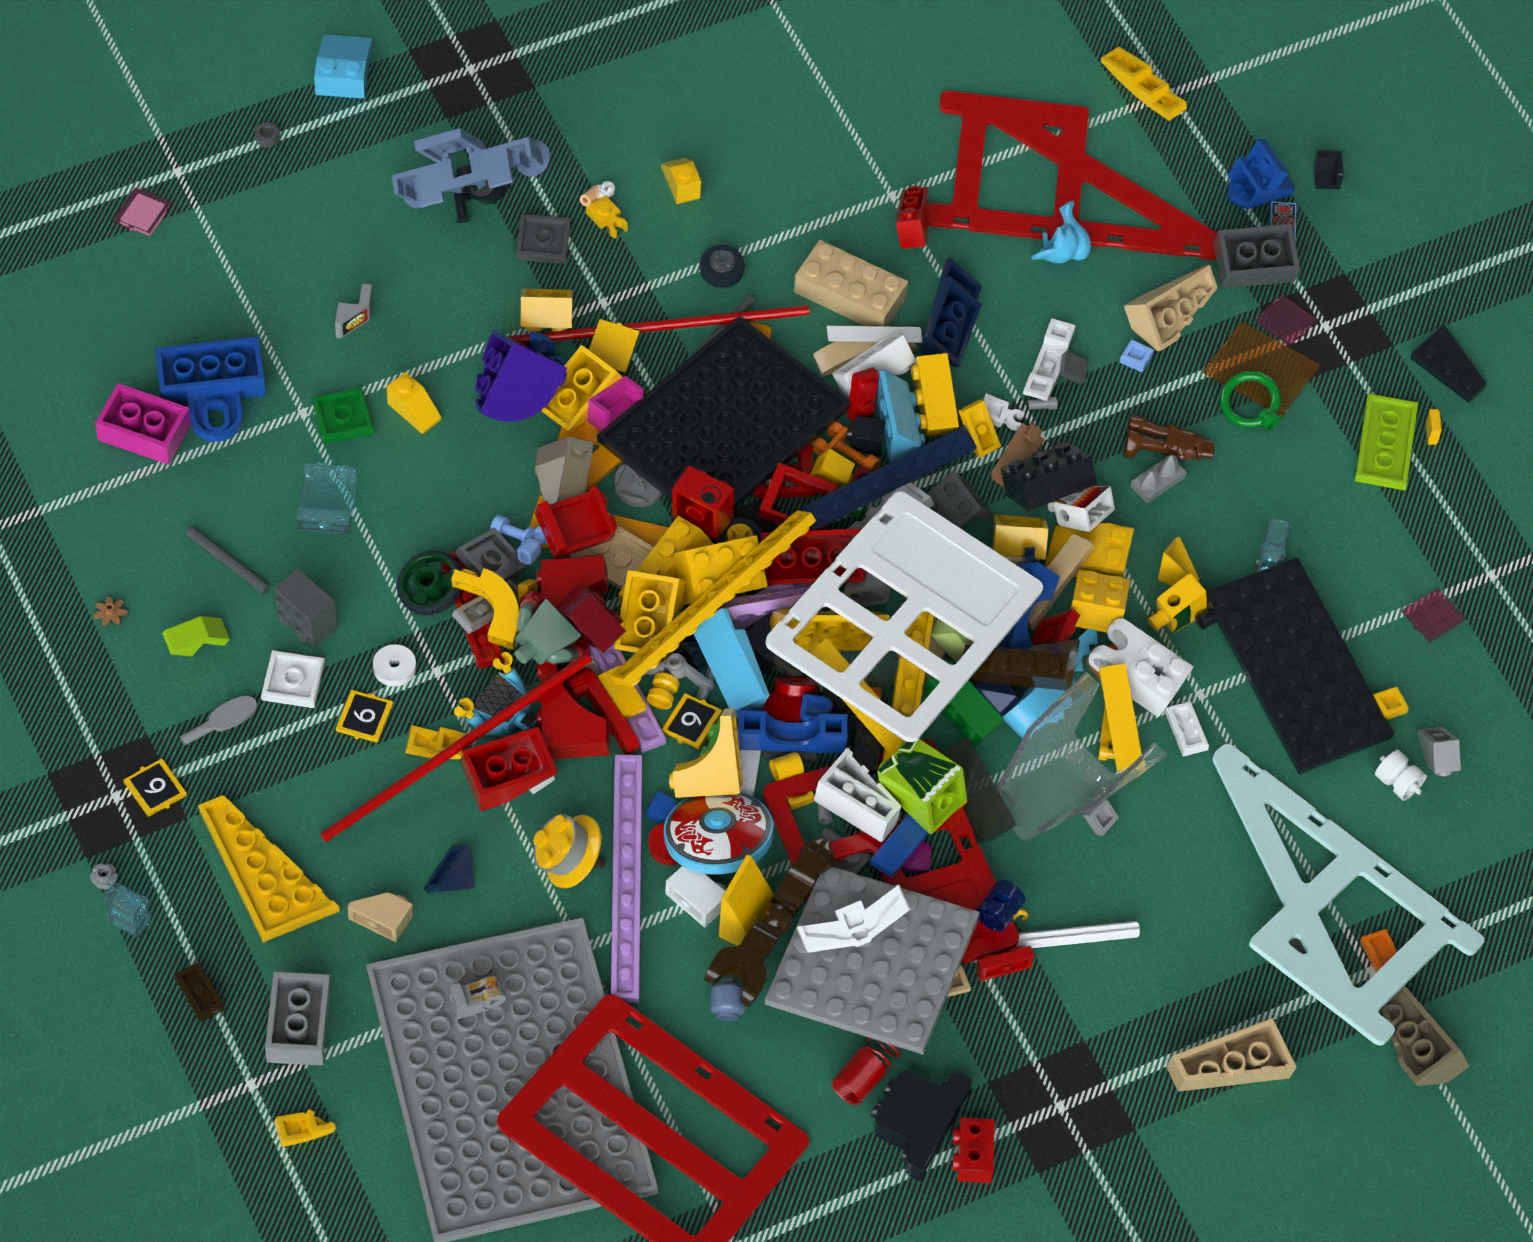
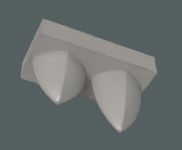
M1169 455L1132 480L1130 487L1148 504L1185 479L1187 472L1178 464L1176 456Z

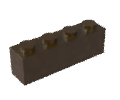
M1080 640L1017 648L996 647L971 676L969 681L1071 691ZM965 644L963 655L972 645Z

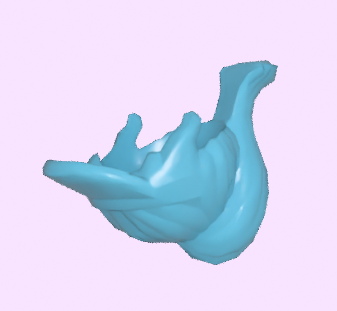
M1068 201L1059 209L1063 216L1064 224L1057 228L1050 241L1048 240V235L1043 233V249H1040L1039 253L1032 255V260L1065 263L1071 259L1083 260L1089 255L1091 250L1089 235L1072 214L1074 201Z

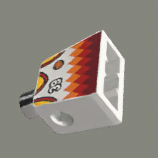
M1092 486L1048 503L1049 511L1056 513L1057 523L1060 526L1086 532L1094 529L1115 510L1111 486Z

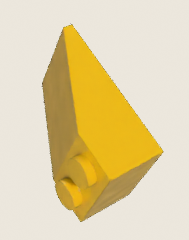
M583 345L578 348L564 365L567 367V376L563 385L558 387L551 401L541 410L569 433L588 420V400L623 378L615 369Z
M1099 523L1090 532L1055 525L1045 567L1047 568L1071 535L1075 534L1094 544L1093 552L1079 570L1095 571L1096 573L1123 578L1134 529L1111 523ZM1077 571V573L1074 575V578H1077V576H1078V571Z
M746 855L721 899L719 937L737 946L743 941L758 919L760 909L769 903L774 895L755 861L749 855Z

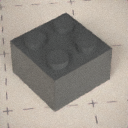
M299 569L275 587L277 619L282 625L293 629L300 641L303 643L307 642L314 648L337 629L335 601Z

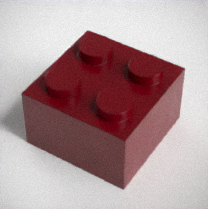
M577 585L555 607L590 646L602 653L607 651L626 632L620 625L624 622L621 617L613 610L611 611L606 606L604 607L605 600L590 588L585 590Z

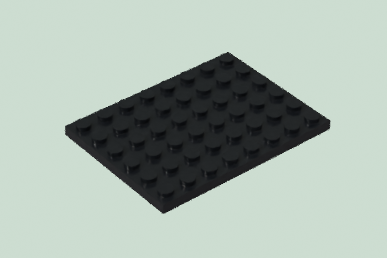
M739 316L646 393L641 400L634 403L597 434V441L671 501L673 486L687 467L691 466L705 471L709 476L719 481L727 482L734 488L735 509L774 475L778 462L784 465L790 462L847 413L852 402Z

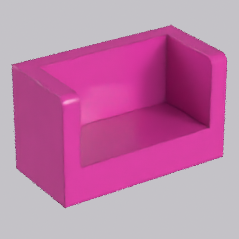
M624 376L588 400V422L601 432L634 403L643 398V388L627 376Z

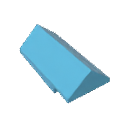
M722 608L711 618L705 619L693 634L729 708H735L736 717L739 719V710L760 711L770 695L745 629L735 630L728 609Z

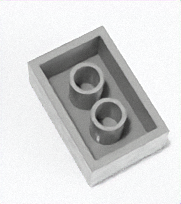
M273 972L265 1044L267 1063L323 1066L331 996L330 975Z

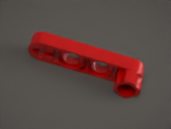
M587 667L564 681L567 691L572 698L577 700L586 696L597 714L606 719L610 733L626 755L640 749V744L634 731L591 668Z

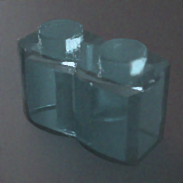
M1274 518L1268 520L1256 562L1257 571H1262L1284 562L1292 531L1290 522Z
M120 883L107 890L104 902L108 922L132 936L140 938L151 921V912L148 910V898Z

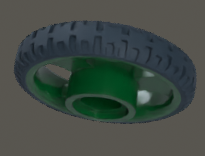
M426 551V553L423 552L411 558V561L404 565L405 567L402 568L397 579V593L403 605L413 613L424 616L435 615V613L439 614L443 610L450 608V605L456 602V599L461 594L460 591H462L453 587L451 580L455 569L462 571L458 562L451 555L441 551ZM442 562L448 565L451 571L445 575H440L437 569L429 566L428 563ZM414 574L413 581L419 591L414 597L410 598L407 592V585L411 575ZM447 587L450 588L449 592L441 600L432 604L427 603L428 600L440 599L445 594Z

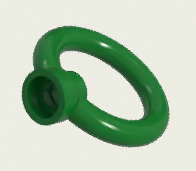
M1244 371L1232 376L1223 386L1220 393V407L1224 416L1234 425L1242 428L1262 426L1266 431H1270L1282 419L1277 413L1281 404V393L1275 381L1268 375L1259 371ZM1245 381L1260 382L1270 392L1271 402L1269 408H1265L1255 418L1239 416L1230 405V395L1233 389Z

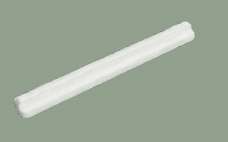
M1137 921L1024 932L1018 933L1019 941L1016 947L1024 948L1031 946V948L1135 938L1140 934V927Z

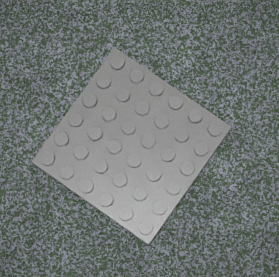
M831 866L827 871L819 874L797 927L838 921L835 914L836 910L860 900L864 909H867L896 886ZM901 888L910 910L873 937L871 942L862 946H848L808 953L796 927L766 995L765 1005L924 1055L980 918V912Z

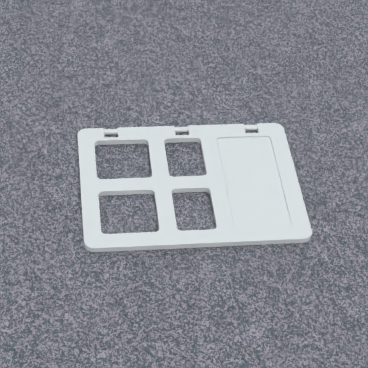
M896 492L838 555L830 567L821 574L789 610V613L771 630L766 638V646L770 651L903 740L914 742L921 737L1041 595L1043 585L1037 578L905 492ZM885 514L892 518L887 525L880 522V519ZM839 565L846 569L841 577L833 573ZM857 568H863L907 598L890 620L884 621L839 591V588ZM822 607H829L873 637L871 642L842 673L837 672L793 642ZM927 611L973 641L972 646L955 665L948 664L905 635L907 629L922 612ZM792 618L800 622L794 629L787 626ZM889 651H895L939 681L937 687L911 717L901 715L860 687L861 682Z

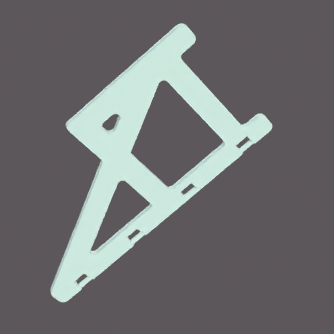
M1222 745L1214 753L1213 763L1284 906L1251 938L1249 946L1374 1044L1384 1045L1393 1036L1395 1028L1378 1011L1446 944L1454 945L1466 955H1474L1482 947L1484 937L1466 922L1459 920L1451 914L1445 906L1333 821L1328 820L1317 812L1316 808L1266 770L1259 768L1250 761L1249 757L1233 745ZM1247 766L1258 775L1253 777L1244 770V767ZM1265 804L1272 806L1336 856L1310 883L1301 881L1264 806ZM1310 816H1313L1323 825L1321 827L1317 826L1309 820ZM1376 866L1388 873L1389 876L1386 878L1376 871ZM1358 876L1365 877L1424 923V926L1361 988H1356L1352 984L1318 915ZM1443 917L1455 924L1456 927L1452 929L1442 921ZM1293 938L1299 939L1306 954H1302L1293 948L1289 941Z

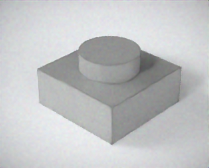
M1098 797L1083 814L1095 834L1101 836L1119 818L1106 797Z

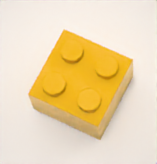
M1079 570L1071 609H1074L1080 615L1076 627L1108 633L1111 623L1115 619L1124 617L1131 580L1120 576L1100 574L1095 571Z

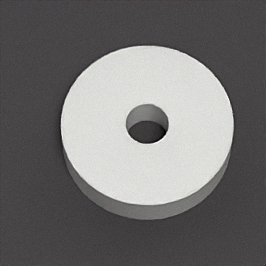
M397 644L385 646L374 656V675L384 685L393 687L404 685L415 675V656L405 646ZM398 664L399 666L391 667L390 665Z

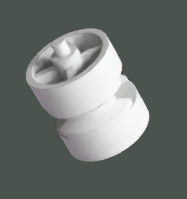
M1400 750L1392 752L1388 757L1382 756L1380 758L1382 763L1377 768L1375 776L1386 785L1393 784V792L1402 801L1409 799L1415 793L1418 795L1422 793L1419 788L1425 782L1427 775L1415 765L1409 766L1408 758Z

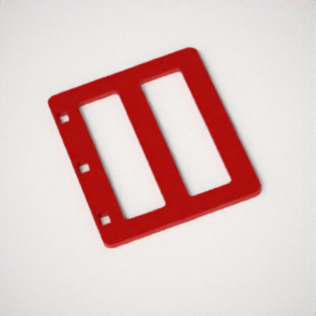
M612 994L604 996L497 1117V1127L500 1131L650 1242H729L804 1153L809 1144V1137L804 1131L621 998ZM629 1016L642 1024L639 1030L627 1022ZM608 1033H614L768 1145L769 1150L745 1178H738L585 1066L583 1061ZM700 1066L712 1076L706 1080L695 1071ZM560 1087H567L718 1198L723 1205L697 1235L692 1236L538 1123L534 1116ZM770 1117L782 1127L776 1131L765 1122Z

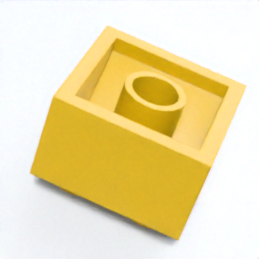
M522 289L521 327H526V331L531 332L541 331V328H551V331L567 330V328H572L573 290Z
M994 514L992 550L1002 556L1022 557L1024 548L1035 547V558L1038 559V562L1039 559H1046L1048 538L1046 518Z

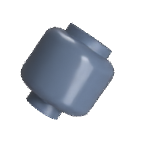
M723 978L721 983L711 988L710 1010L716 1015L717 1019L735 1021L746 1011V1006L740 1003L739 1000L743 994L744 986L737 984L738 980Z

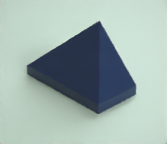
M978 682L974 685L1001 716L1020 699L1012 685Z
M468 846L450 847L423 889L426 892H445L474 888L471 849Z

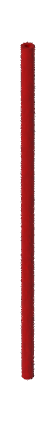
M809 306L622 324V326L643 333L730 324L739 316L747 322L808 316ZM597 327L543 332L540 334L549 337L553 342L593 338ZM530 334L507 337L526 345L529 344Z
M585 653L320 833L325 843L593 662L590 655Z

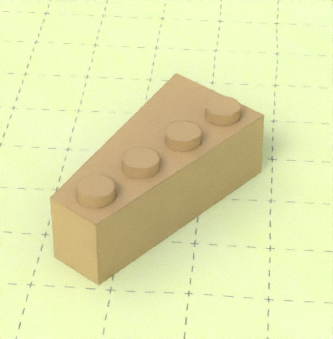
M1273 1018L1173 1055L1166 1066L1178 1092L1289 1079L1297 1068Z

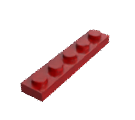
M456 552L448 554L458 562L462 570L468 569L455 555ZM440 562L444 575L449 573L451 568ZM464 590L460 591L459 598L454 602L456 609L477 598L479 595ZM491 622L470 634L464 629L478 670L493 666L495 658L504 663L500 646L488 642L487 634Z

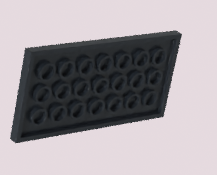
M1298 557L1206 591L1207 605L1298 775L1393 738L1394 732L1384 717L1375 697Z

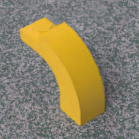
M483 568L480 577H477L475 572L468 569H463L462 571L455 569L451 578L452 586L485 598L494 609V617L487 634L488 642L514 650L517 642L515 637L519 633L516 627L519 607L510 586L496 573Z

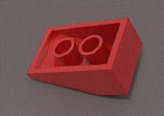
M539 727L462 751V768L480 812L506 804L557 774V769Z

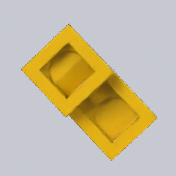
M412 725L409 730L405 753L432 758L465 736L466 733L440 727L437 732ZM462 751L450 759H461Z

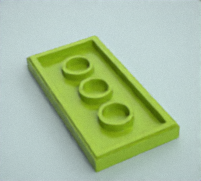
M1368 393L1355 474L1356 482L1406 490L1418 402Z

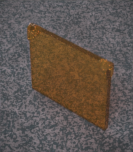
M1241 322L1219 352L1205 367L1203 373L1224 385L1232 376L1244 371H1259L1268 375L1279 387L1281 404L1277 413L1283 417L1319 369L1320 364ZM1245 381L1233 389L1266 408L1270 406V392L1260 382Z

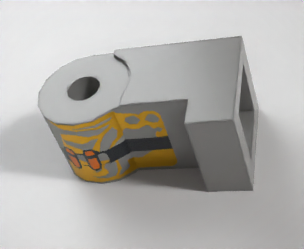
M496 976L486 977L463 986L460 983L449 986V998L457 1020L488 1011L501 1005L506 1000L500 981Z

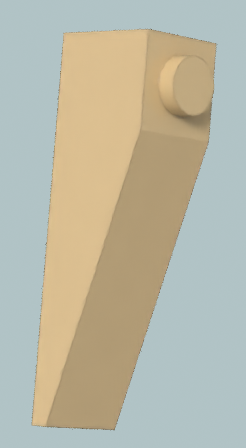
M1203 266L1124 305L1131 329L1157 351H1161L1180 338V332L1185 325H1190L1193 321L1192 316L1199 308H1203L1218 288L1211 266Z

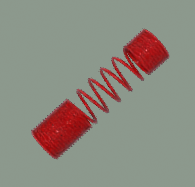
M872 1038L867 1039V1047H861L832 1080V1086L836 1093L846 1102L853 1105H859L884 1074H886V1068H891L890 1061L882 1053L869 1047V1041ZM878 1041L881 1047L892 1057H900L899 1051L893 1045L888 1044L898 1055L891 1053L881 1041ZM872 1051L883 1057L889 1066L885 1065Z

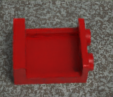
M596 485L592 486L587 493L549 505L548 501L537 505L535 516L554 559L613 540L617 530V523L614 516L609 515L606 508V497L603 492H599Z

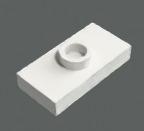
M1191 701L1166 707L1165 714L1182 756L1207 751L1209 744Z

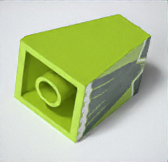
M920 739L914 742H903L898 747L897 752L890 759L883 761L877 770L879 783L931 835L967 800L963 768Z

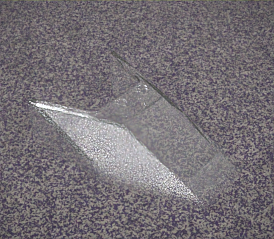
M1087 672L1027 729L988 802L1024 842L1100 805L1168 755L1154 742L1132 765L1117 773H1110L1075 735L1076 729L1100 685Z

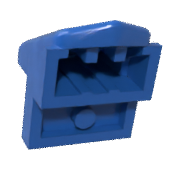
M1258 139L1247 158L1239 157L1227 175L1230 179L1228 183L1229 201L1244 209H1252L1253 207L1288 197L1296 190L1287 176L1288 171L1266 139Z

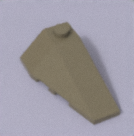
M566 437L538 448L534 472L535 476L538 477L539 492L544 502L548 501L549 505L585 493L594 442Z
M1405 985L1381 1008L1384 1018L1395 1028L1391 1039L1399 1064L1416 1086L1448 1083L1469 1067L1461 1050Z

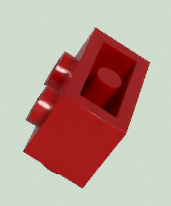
M961 1117L959 1128L954 1127L953 1144L958 1145V1153H953L952 1170L957 1171V1181L991 1183L994 1168L995 1119Z

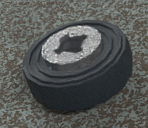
M717 245L703 253L699 269L702 278L708 284L724 288L731 287L739 282L743 277L745 263L743 256L737 249L727 245Z

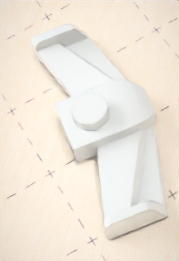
M899 884L867 909H864L860 900L836 910L835 914L838 921L798 926L797 931L808 953L848 946L859 947L871 942L873 937L907 913L910 908Z

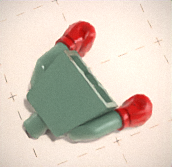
M529 591L520 598L518 603L519 615L516 625L519 633L515 639L521 647L515 651V656L521 663L526 664L533 658L540 665L547 661L551 664L564 662L571 664L585 653L590 655L591 648L588 642L584 639H579L581 634L547 599H544L542 594L537 591Z

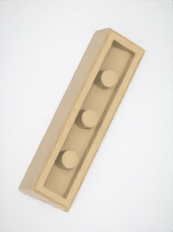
M1072 534L1047 567L1060 577L1052 600L1040 601L1032 608L1028 617V628L1033 631L1093 552L1094 544Z

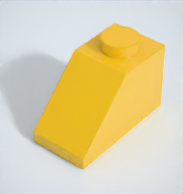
M681 158L661 163V168L676 204L700 199L701 179L693 161Z
M404 372L387 386L388 405L421 434L426 433L442 420L441 415L424 387L407 372Z

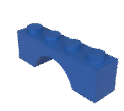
M1038 562L1021 563L1019 567L1042 583L1043 590L1041 595L997 647L1017 648L1033 645L1028 634L1029 614L1038 602L1052 600L1060 577Z
M739 710L740 750L842 754L846 750L847 714L820 713L810 721L788 723L772 718L766 711Z

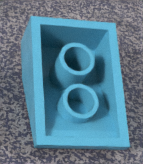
M324 34L316 60L314 74L315 95L365 99L372 38Z

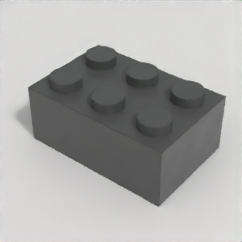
M1292 224L1218 230L1213 245L1221 288L1295 282L1300 271Z

